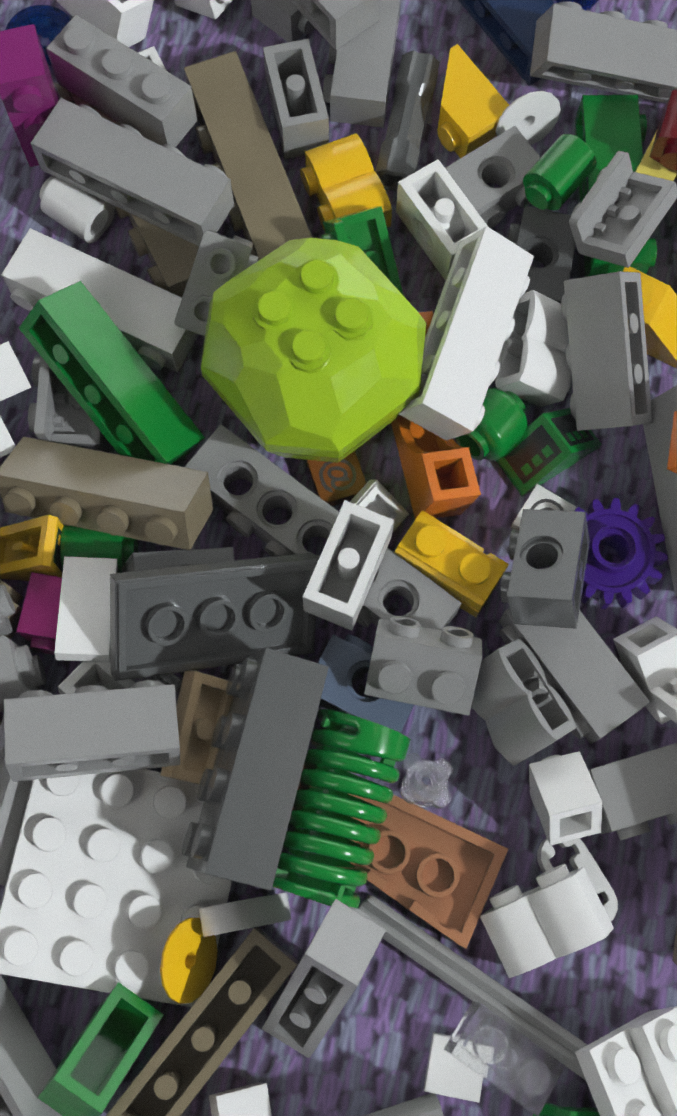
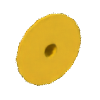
M187 918L178 923L168 936L162 951L160 964L162 986L167 996L179 1004L191 1003L199 998L209 986L216 968L218 952L216 936L203 937L200 918Z

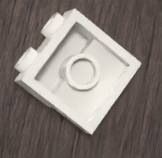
M677 1006L648 1011L575 1052L600 1116H677Z

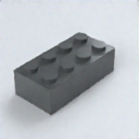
M264 648L244 658L242 665L235 664L233 666L226 688V694L233 696L227 717L223 715L219 717L212 738V747L219 748L213 770L205 769L198 788L197 800L204 802L198 823H190L183 842L182 855L189 856L187 868L208 875L272 890L329 666L269 648Z

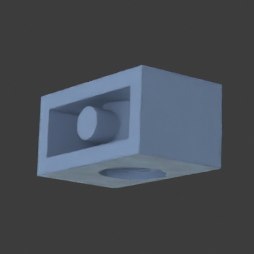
M347 634L344 640L332 635L318 661L319 664L329 666L320 705L329 710L350 714L378 723L401 733L415 705L373 696L362 697L358 695L352 687V681L358 675L368 673L373 647L353 635Z

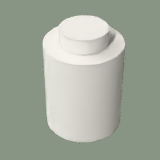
M55 176L49 177L40 189L39 197L41 199L40 207L42 212L87 243L97 241L112 222L115 212L114 205Z

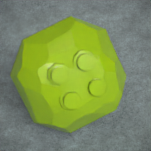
M318 238L289 240L213 292L209 304L201 372L202 376L267 452L285 458L338 463L394 421L413 399L419 397L426 322L358 246L337 240Z

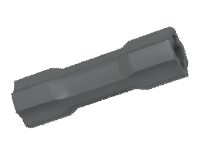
M413 50L405 53L401 58L395 84V98L386 137L381 145L375 171L386 190L397 191L398 182L417 171L421 139L429 104L433 99L440 63L430 53L424 54Z

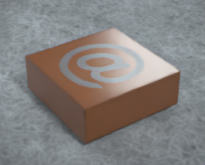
M355 451L338 463L307 460V467L317 496L331 506L341 504L344 500H352L366 484Z

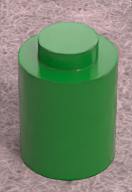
M562 134L523 177L525 195L533 206L541 210H558L576 191L597 165L595 154L588 144L575 135Z
M64 525L60 542L62 570L64 556L117 559V573H122L121 568L131 554L138 553V539Z

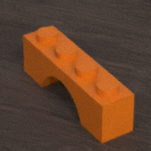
M433 311L418 312L426 322L425 337L433 317ZM398 416L391 422L415 519L422 510L434 518L461 515L481 495L469 447L459 446L454 439L446 441L405 417Z

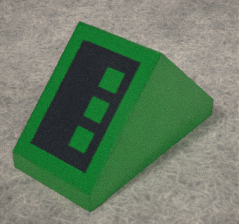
M569 407L541 414L526 428L520 441L496 462L523 497L533 491L537 484H544L600 448L602 444L592 430L577 431L576 419L572 416Z

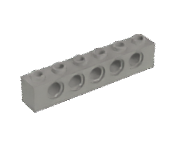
M222 424L219 425L185 466V468L208 472L212 505H217L229 514L225 519L237 532L247 538L254 533L266 542L267 545L264 549L271 557L309 553L305 550L304 544L312 537L328 539L339 514V511ZM238 479H244L253 484L251 489L242 495H233L227 491L229 484ZM274 508H284L292 514L291 518L281 525L269 523L266 521L265 516ZM387 548L356 622L364 627H368L371 622L378 626L379 619L390 620L394 615L387 612L383 602L390 596L399 595L406 598L411 605V611L403 615L404 617L419 621L421 627L442 631V628L448 626L457 614L461 602Z

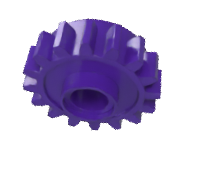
M613 498L607 509L603 508L598 499H594L589 505L586 519L590 543L581 596L582 603L585 604L590 598L599 600L600 609H606L612 600H617L621 608H626L632 602V594L642 600L651 592L648 584L655 585L661 580L663 574L654 567L662 566L668 559L667 554L656 551V547L665 540L664 534L652 535L649 531L655 522L653 516L643 521L637 518L639 505H632L627 512L621 510L619 498ZM578 507V508H576V509L574 510V511H578V512H586L585 510L581 509L580 507ZM608 545L613 547L619 554L620 562L611 563L606 561L599 552V546Z

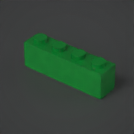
M582 95L574 121L575 136L586 142L592 149L597 165L579 186L580 203L595 184L600 171L607 167L618 151L629 153L633 172H636L644 156L642 143L645 140L647 131L646 115L639 113L638 95ZM655 238L648 239L630 267L646 274L649 267L655 266L657 258ZM583 255L584 277L619 272L624 269V266Z
M81 281L38 300L19 326L20 331L119 455L176 465L205 439L191 418L184 412L160 379L153 373L130 341L123 335Z

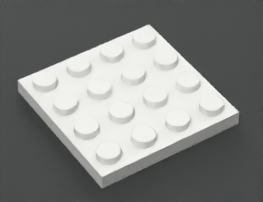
M148 769L32 780L0 904V974L110 993L119 982L141 999L192 1007L198 998L191 1003L179 1004L167 996L162 986L160 974L162 951L168 936L178 923L187 918H200L199 908L227 903L232 880L208 875L186 867L189 856L182 855L184 838L190 823H198L204 803L197 800L199 784L160 776L161 772ZM220 934L215 935V936H216V944H217V947H218V942H219Z

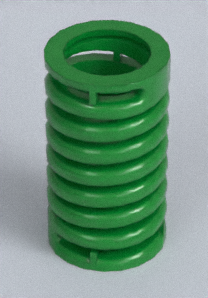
M319 709L317 717L321 723L320 726L323 728L312 731L310 742L317 749L307 750L304 766L307 769L302 770L298 785L301 789L297 790L293 808L296 810L291 812L287 828L289 830L286 832L282 850L285 852L281 851L273 887L328 906H332L335 899L348 907L358 908L360 897L355 892V889L366 884L368 875L363 868L356 864L370 865L374 859V852L372 849L352 840L374 845L379 842L381 834L377 828L351 817L382 824L386 821L387 812L382 807L352 795L387 804L392 801L394 794L391 788L369 781L353 773L379 779L387 783L397 782L400 773L394 765L396 761L401 762L405 759L411 739L391 728L357 716L334 710ZM360 754L380 757L381 760L377 762Z

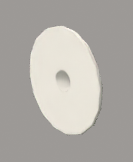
M545 91L530 92L517 98L504 110L498 119L496 127L497 136L516 126L530 145L540 141L551 132L558 121L561 111L559 100L552 93Z

